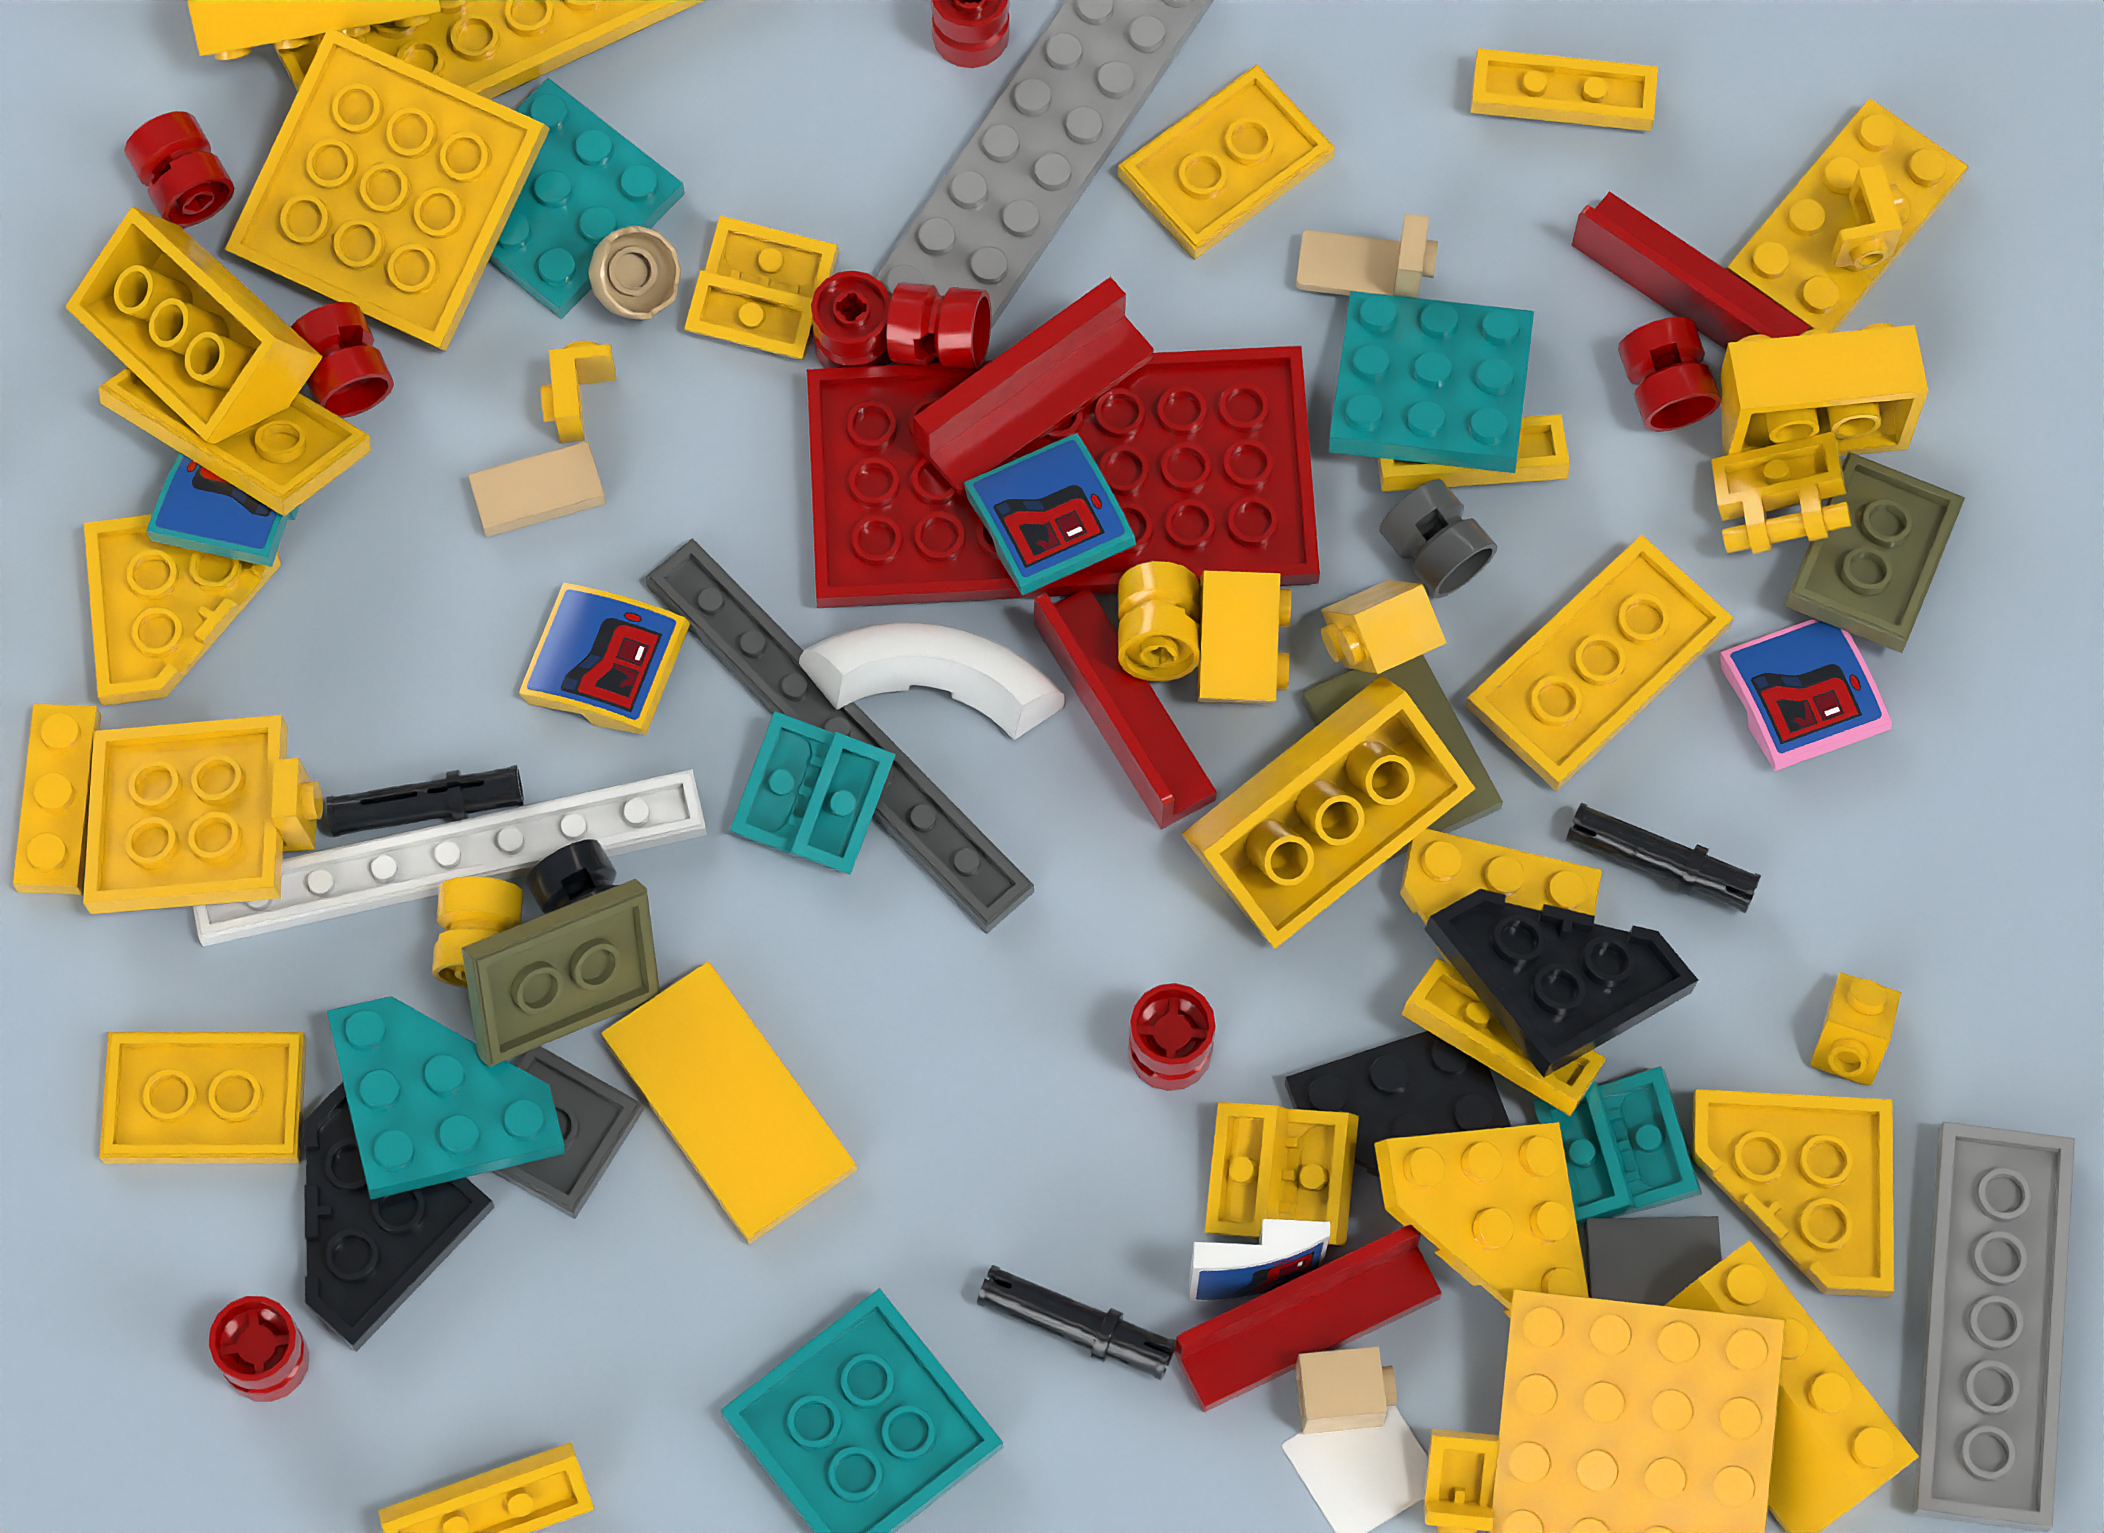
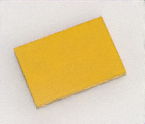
M1256 64L1120 163L1117 167V176L1189 255L1196 260L1334 158L1335 147L1262 68Z
M108 1032L99 1158L103 1164H300L307 1048L305 1033Z

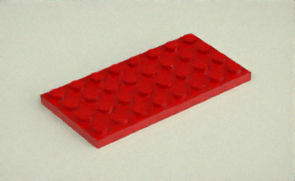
M1302 346L1153 353L1152 360L1011 460L1014 461L1077 433L1108 483L1136 541V545L1023 596L998 558L993 538L968 501L967 494L959 495L914 443L913 417L977 371L945 368L941 363H930L926 366L905 364L807 369L817 608L1034 598L1043 593H1047L1049 597L1072 596L1081 590H1091L1093 595L1118 593L1119 580L1126 571L1136 565L1152 561L1171 562L1184 566L1195 574L1199 581V588L1203 571L1280 573V585L1319 584L1320 567ZM993 360L985 361L982 368Z

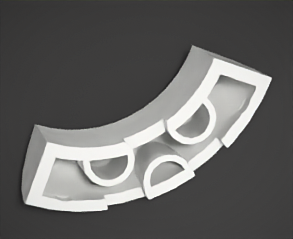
M891 622L868 625L826 638L805 649L799 659V665L836 710L864 697L886 692L908 691L911 685L934 687L950 691L952 699L963 702L991 718L1013 740L1062 710L1065 704L1064 693L1048 676L1019 654L989 638L945 625L922 622Z

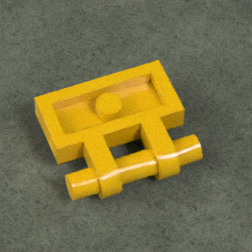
M1834 431L1711 459L1717 505L1722 521L1745 517L1746 522L1743 525L1722 529L1727 553L1752 549L1753 554L1771 551L1773 543L1805 536L1808 537L1809 542L1828 538V531L1852 526L1847 502L1824 507L1822 505V499L1846 494L1840 452ZM1801 504L1802 512L1767 519V511Z

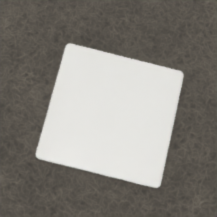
M1387 1406V1415L1382 1427L1302 1434L1301 1431L1282 1443V1449L1335 1533H1368L1424 1499L1428 1456L1396 1406Z

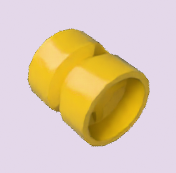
M1152 561L1129 569L1119 580L1118 618L1120 622L1118 628V661L1123 670L1136 678L1159 682L1180 679L1191 673L1199 664L1200 625L1196 624L1199 621L1200 613L1199 581L1195 574L1184 566L1171 562Z
M472 876L452 878L444 881L439 886L436 920L438 925L446 931L439 934L438 941L434 944L432 964L434 978L446 984L468 988L462 948L521 924L524 894L520 887L500 879Z

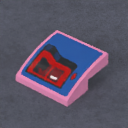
M1814 618L1720 652L1721 670L1748 712V729L1775 771L1891 730V719L1884 701L1857 645L1848 631Z

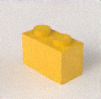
M1203 571L1200 579V660L1197 665L1196 702L1272 705L1276 701L1277 690H1288L1289 653L1278 652L1279 627H1290L1291 589H1280V573Z
M1386 580L1321 609L1327 626L1321 628V636L1331 658L1336 663L1342 661L1345 668L1380 674L1446 644L1423 584Z

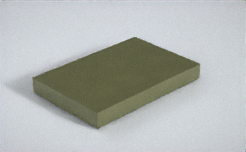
M1848 451L1842 465L1846 494L1829 498L1826 506L1847 502L1852 526L1828 531V538L1810 542L1784 606L1903 653L1965 497Z
M1423 654L1380 674L1352 669L1303 691L1302 701L1315 726L1323 722L1380 675L1407 692L1476 788L1426 829L1450 833L1501 809L1503 801ZM1409 843L1388 858L1387 861L1407 853Z
M637 879L625 882L462 948L478 1057L488 1067L646 1003L660 993L647 888Z

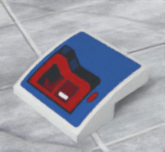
M1263 1219L1258 1245L1194 1242L1190 1270L1189 1301L1238 1299L1263 1294L1323 1266L1330 1237V1222Z

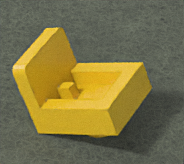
M1883 163L1858 169L1849 194L1858 226L1839 231L1831 253L1834 267L1853 264L1856 268H1869L1884 262L1894 254L1903 230L1901 220L1903 219L1904 208L1900 190L1896 184L1889 185Z
M575 341L567 344L562 349L549 350L552 384L540 385L544 422L556 421L560 443L585 441L580 385L616 380V369L611 345H599L592 341Z
M299 758L273 760L270 818L283 838V852L315 850L317 819H321L323 813V798L320 784L318 781H311Z
M1839 972L1831 992L1823 1028L1812 1055L1811 1066L1863 1085H1872L1891 1039L1901 992L1882 986L1869 979H1860Z
M1431 1428L1423 1510L1425 1523L1437 1526L1436 1531L1438 1533H1477V1530L1493 1531L1494 1512L1492 1510L1496 1461L1498 1460L1500 1445L1499 1435Z

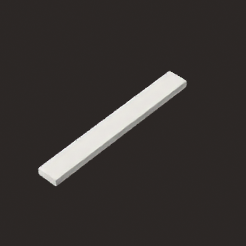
M693 769L282 859L280 899L193 906L199 940L204 947L439 895V886L444 881L452 878L472 876L507 880L525 876L550 854L574 842L586 839L597 840L607 856L611 857L706 836L707 832Z

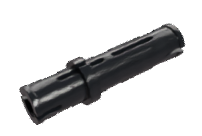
M517 765L461 775L460 770L447 771L446 778L326 797L327 815L333 837L453 816L454 821L468 819V813L524 805L522 782Z
M1584 803L1579 805L1572 821L1574 825L1570 827L1566 837V841L1578 843L1679 884V892L1690 896L1692 891H1696L1738 908L1743 913L1747 912L1754 896V891L1761 878L1760 874L1750 873L1708 856L1709 849L1697 844L1694 849H1691L1592 809Z
M992 1265L989 1269L987 1277H990V1279H984L978 1295L977 1305L986 1306L1092 1350L1091 1358L1101 1362H1105L1107 1357L1150 1374L1157 1380L1161 1381L1166 1373L1165 1365L1169 1366L1175 1351V1339H1168L1123 1320L1124 1313L1110 1308L1105 1313L1001 1270L996 1265Z

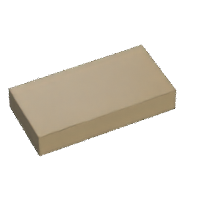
M588 441L468 474L486 538L606 504L605 495Z

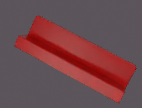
M1610 191L1595 209L1586 205L1580 212L1572 240L1573 247L1675 316L1692 319L1697 331L1727 350L1729 342H1738L1740 339L1751 335H1767L1770 338L1800 336L1802 333L1809 331L1810 325Z
M1110 276L913 417L914 443L959 495L966 494L964 482L1009 463L1152 360L1153 347L1125 316L1126 293Z
M1081 590L1055 605L1047 593L1034 598L1035 628L1160 829L1162 830L1214 802L1217 795L1216 789L1149 682L1132 676L1123 670L1118 661V633L1091 590Z
M1412 1225L1400 1228L1179 1334L1176 1337L1174 1355L1203 1412L1205 1413L1294 1370L1299 1354L1333 1351L1439 1300L1442 1292L1418 1248L1421 1233Z

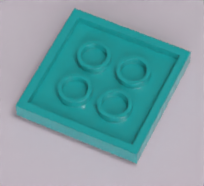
M547 78L515 110L545 124L550 130L491 254L489 262L554 314L563 319L592 289L588 270L594 249L601 240L611 232L626 226L635 225L651 229L685 193L683 183L550 78Z
M1350 291L1328 452L1515 473L1534 311Z
M880 1288L720 1410L724 1420L813 1533H895L1003 1449V1441Z

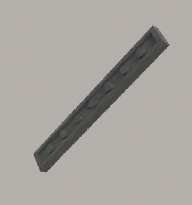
M693 538L645 577L647 586L673 613L685 617L690 622L689 629L772 714L776 711L829 732H838L896 754L873 818L987 934L1034 893V884L854 702L838 710L833 707L799 665L800 656L804 651Z

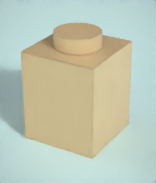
M1379 1346L1304 1353L1298 1356L1295 1376L1302 1434L1382 1427L1387 1415V1406H1396L1397 1404L1394 1369L1392 1365H1381Z

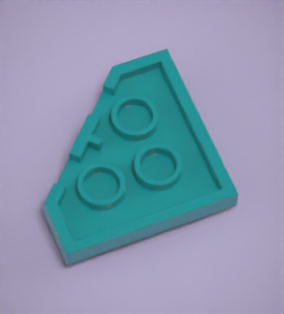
M392 996L327 1010L370 1200L565 1154V1145L549 1084L506 1060L488 1067L478 1057L476 1043Z

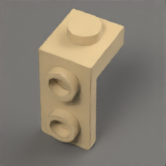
M1405 213L1400 241L1305 230L1301 240L1296 287L1300 290L1350 296V291L1418 298L1421 277L1433 278L1436 265L1438 241L1427 240L1429 216Z

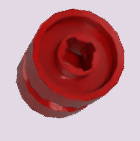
M931 0L932 37L936 50L946 61L958 67L977 68L989 65L998 59L1008 46L1010 34V15L1008 11L1010 0Z
M173 111L159 115L140 126L127 140L124 149L126 157L140 182L148 187L149 197L162 219L177 224L182 228L197 225L213 217L232 199L235 190L233 182L218 156L211 153L210 143L194 115L186 111Z
M855 270L838 272L825 279L815 290L811 303L816 356L824 368L884 366L890 361L887 349V318L891 301L890 294L882 282L872 275Z
M898 283L892 294L887 318V349L891 361L894 363L926 366L935 357H938L940 363L945 368L980 370L987 356L991 335L992 313L989 293L982 289L951 287L944 295H940L935 285Z
M352 302L326 304L303 315L291 326L301 338L322 356V359L306 381L317 404L340 418H347L370 410L391 393L394 386L392 376L380 350L373 347L374 338L360 306Z
M1681 316L1656 320L1635 329L1620 341L1618 351L1627 377L1632 384L1639 385L1635 390L1634 397L1644 426L1648 430L1661 432L1687 427L1711 415L1720 406L1722 399L1712 371L1708 365L1701 364L1705 351L1692 319Z
M1171 983L1158 985L1145 992L1134 1005L1130 1019L1128 1043L1130 1064L1138 1077L1151 1087L1166 1091L1185 1089L1198 1082L1208 1070L1213 1052L1216 1025L1213 1009L1206 998L1192 987Z
M245 1296L230 1302L217 1314L210 1328L208 1346L214 1363L239 1395L253 1401L272 1402L288 1396L301 1384L308 1370L309 1350L305 1338L295 1321L280 1303L265 1296Z

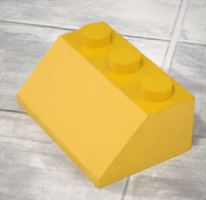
M1875 323L1864 327L1862 330L1833 333L1828 329H1813L1802 333L1800 336L1770 338L1767 335H1751L1740 339L1738 342H1729L1720 372L1722 456L1833 431L1838 443L1840 456H1847L1848 451L1859 455L1908 450L1928 394L1915 325L1895 327L1890 323Z

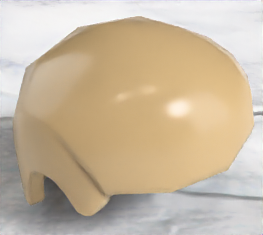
M631 225L615 230L601 240L594 249L588 274L593 294L609 312L630 320L653 319L654 315L675 301L681 267L675 247L659 231Z

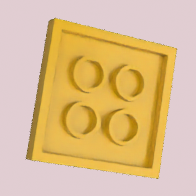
M282 715L94 731L83 904L90 914L281 898L283 838L270 817L273 760L287 759L288 726Z

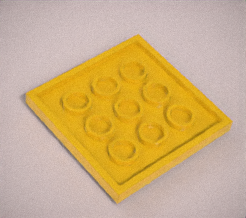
M328 27L225 250L336 302H352L360 306L364 315L446 352L550 128L537 120Z
M1513 1290L1499 1431L1500 1445L1498 1460L1496 1461L1492 1501L1494 1525L1493 1531H1489V1533H1766L1786 1320Z

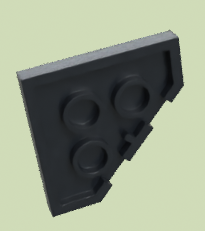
M1479 889L1431 915L1424 929L1543 1078L1691 994L1698 982V978L1659 931L1633 925L1628 932L1594 924L1595 916L1547 904H1544L1540 911L1506 903L1505 894Z
M1429 1031L1418 1033L1285 1078L1284 1085L1293 1109L1345 1112L1359 1116L1354 1163L1367 1168V1173L1380 1178L1374 1143L1391 1138L1512 1127L1489 1067Z
M342 1082L304 1120V1148L306 1150L304 1218L305 1239L307 1241L305 1303L310 1311L357 1352L495 1207L492 1200L466 1177L370 1200Z

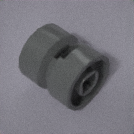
M1441 479L1431 480L1405 496L1386 515L1379 528V532L1401 558L1415 559L1412 568L1413 573L1437 599L1457 591L1473 579L1491 561L1498 547L1475 519L1461 518L1464 505Z

